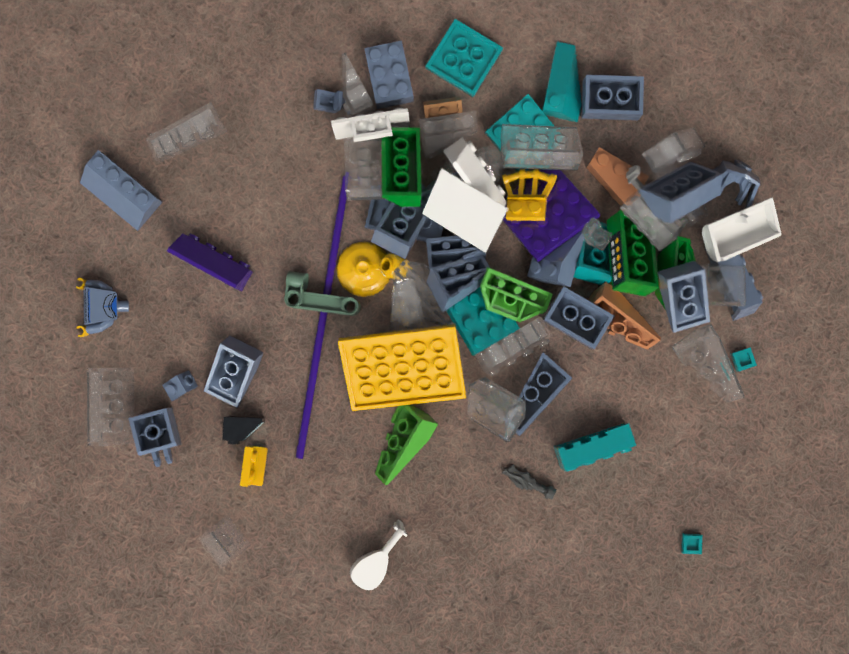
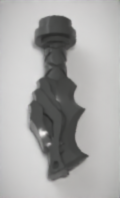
M514 464L507 469L505 467L502 471V474L509 476V479L521 490L525 488L526 491L528 489L532 491L534 489L543 493L545 499L551 500L557 489L553 488L554 486L546 487L536 482L535 478L529 476V472L516 470Z

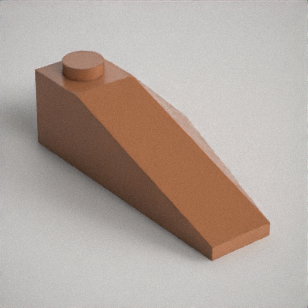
M604 282L588 298V301L614 315L607 328L609 329L608 334L613 336L616 333L626 336V341L647 350L661 340V337L619 291H613L609 283Z

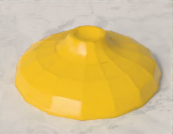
M366 241L354 243L345 248L339 256L336 266L337 278L342 287L349 293L361 297L372 296L383 290L390 278L382 274L380 269L381 260L387 255L385 250L374 243Z

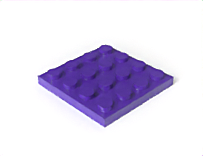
M553 161L540 170L549 175H557L556 182L547 197L545 221L507 220L506 213L502 219L537 262L541 261L600 217V213ZM533 179L525 181L524 194L532 193ZM539 179L537 195L542 194L547 184L546 181ZM519 186L512 191L513 194H518Z

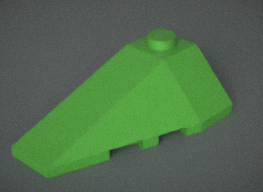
M412 404L398 406L392 416L391 422L395 423L392 434L387 433V451L381 452L375 475L384 485H388L429 441L438 425L429 414Z

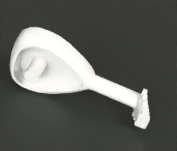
M399 519L393 525V528L396 529L395 533L382 549L361 556L351 566V579L362 589L372 590L382 582L388 566V553L402 535L407 537L403 522Z

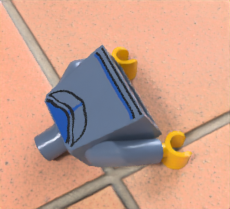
M77 279L83 282L82 286H76V288L83 290L84 325L77 326L76 328H82L83 334L78 335V337H86L89 334L106 330L113 325L114 320H117V312L129 311V301H117V292H114L109 285L100 280Z

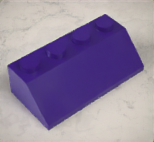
M191 233L189 236L182 234L167 249V252L241 292L253 273L249 270L250 265L239 261V263L232 260L233 256L224 251L222 254L216 252L217 247L208 242L205 245L199 242L200 238Z

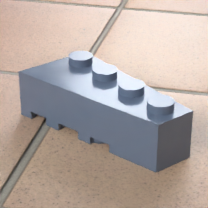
M707 253L713 271H718L719 273L717 275L720 288L726 291L725 302L727 306L733 307L734 314L731 315L733 321L755 313L763 303V296L754 285L753 275L748 273L745 267L744 257L738 254L725 261L716 262Z

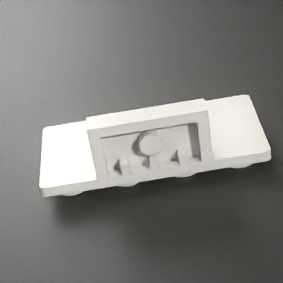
M395 108L393 111H377L374 114L368 115L358 114L350 118L339 117L336 120H332L331 124L336 140L353 137L354 142L393 136L391 127H410L408 108Z

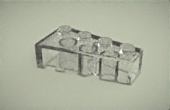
M693 127L676 131L642 153L655 174L676 163L680 164L694 159L703 153L701 150L706 146Z

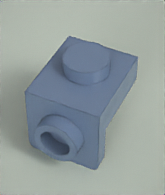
M320 89L315 90L313 109L329 113L340 111L344 105L343 91L334 93Z
M186 371L164 383L163 387L170 400L174 401L197 388L198 385L190 371Z

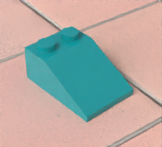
M593 221L583 229L586 233L574 278L602 285L604 282L610 283L612 280L607 224Z

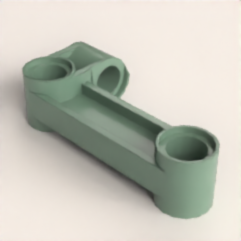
M288 271L284 297L287 306L294 309L355 316L360 312L361 305L354 298L306 292L309 281L308 273ZM293 295H298L299 300L296 304L293 305L291 303V297ZM350 302H354L356 305L352 312L347 310V304Z

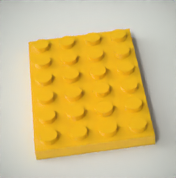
M455 324L338 339L352 411L466 398Z

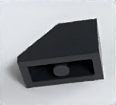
M224 417L222 440L228 441V444H240V441L246 440L265 422V418Z

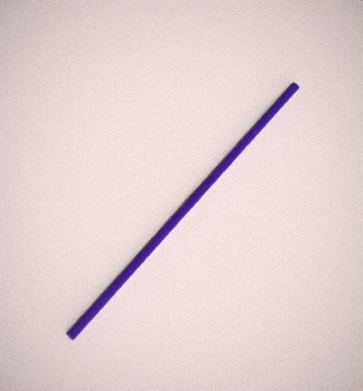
M343 176L323 291V294L331 295L350 183V177ZM320 312L296 452V458L299 459L304 457L328 314L326 312Z

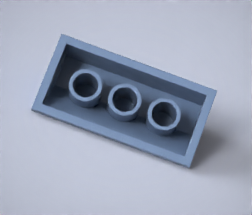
M99 150L85 165L80 184L137 231L162 203L161 200Z
M689 162L640 188V193L654 217L666 223H672L719 196L723 174Z

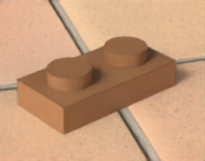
M461 96L423 102L426 122L463 117Z

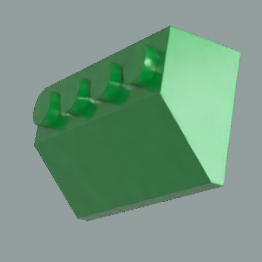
M391 127L393 136L381 138L382 197L401 207H420L422 196L420 128Z

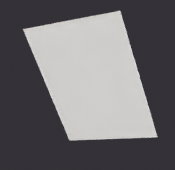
M441 169L422 214L486 253L507 208Z

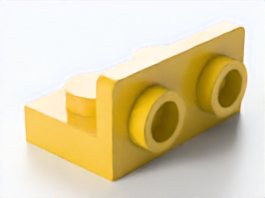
M251 445L245 447L240 486L263 485L268 452L267 447Z

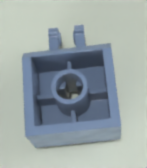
M172 407L129 418L138 455L151 453L155 466L159 467L161 466L159 450H163L166 462L171 464L173 458L170 447L181 445ZM158 429V433L153 434V430Z

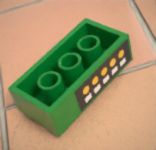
M619 210L606 220L612 290L647 296L659 288L652 218Z

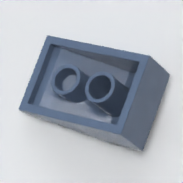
M421 200L420 207H401L391 202L375 228L371 242L406 259L428 218L422 214L427 202Z
M581 230L539 262L532 257L527 277L542 283L571 287L586 231Z
M692 261L658 271L660 292L673 333L710 322L706 275L703 267L697 262Z
M229 336L219 345L204 392L238 408L258 369L264 352Z

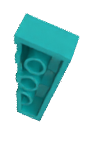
M623 423L553 446L560 468L568 472L582 465L593 464L601 458L603 460L611 458L618 452L622 454L632 451L631 447L637 445L629 423Z

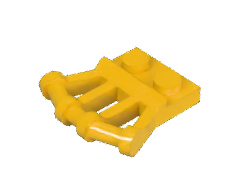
M520 169V171L509 175L503 174V182L508 193L506 219L513 221H545L547 197L556 182L557 175H549L539 171V169H533V171ZM519 179L518 194H513L509 182ZM525 179H533L531 194H524ZM539 179L547 182L541 195H537Z

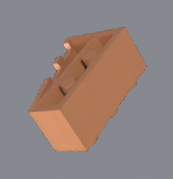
M599 147L586 168L622 209L627 212L639 194V191L632 184H629L626 178V173L632 166ZM640 171L637 178L644 185L649 176Z

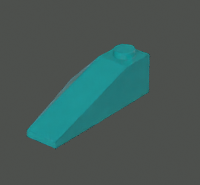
M557 42L542 111L546 116L578 123L582 101L575 45Z

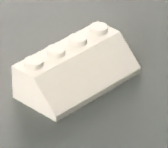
M462 137L444 150V153L466 184L505 207L507 201L503 196L506 193L500 185L496 187L494 184L496 178L490 170L486 172L484 169L486 163L481 156L476 157L474 154L476 148L471 141L466 142Z

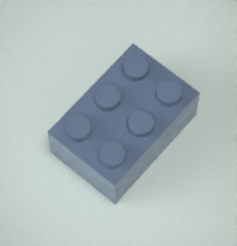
M402 41L364 48L377 109L414 102Z
M586 75L582 84V119L639 120L643 115L644 77Z

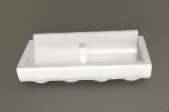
M768 198L705 225L702 228V236L710 258L716 262L725 261L781 236L773 198Z

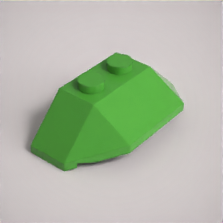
M488 267L480 285L487 310L518 322L546 312L553 295Z

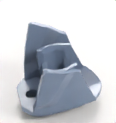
M735 159L734 163L722 160L719 166L712 169L723 174L721 193L725 186L732 182L739 183L740 191L735 201L738 202V205H742L750 190L746 208L752 206L760 185V178L751 171L752 168L742 161Z

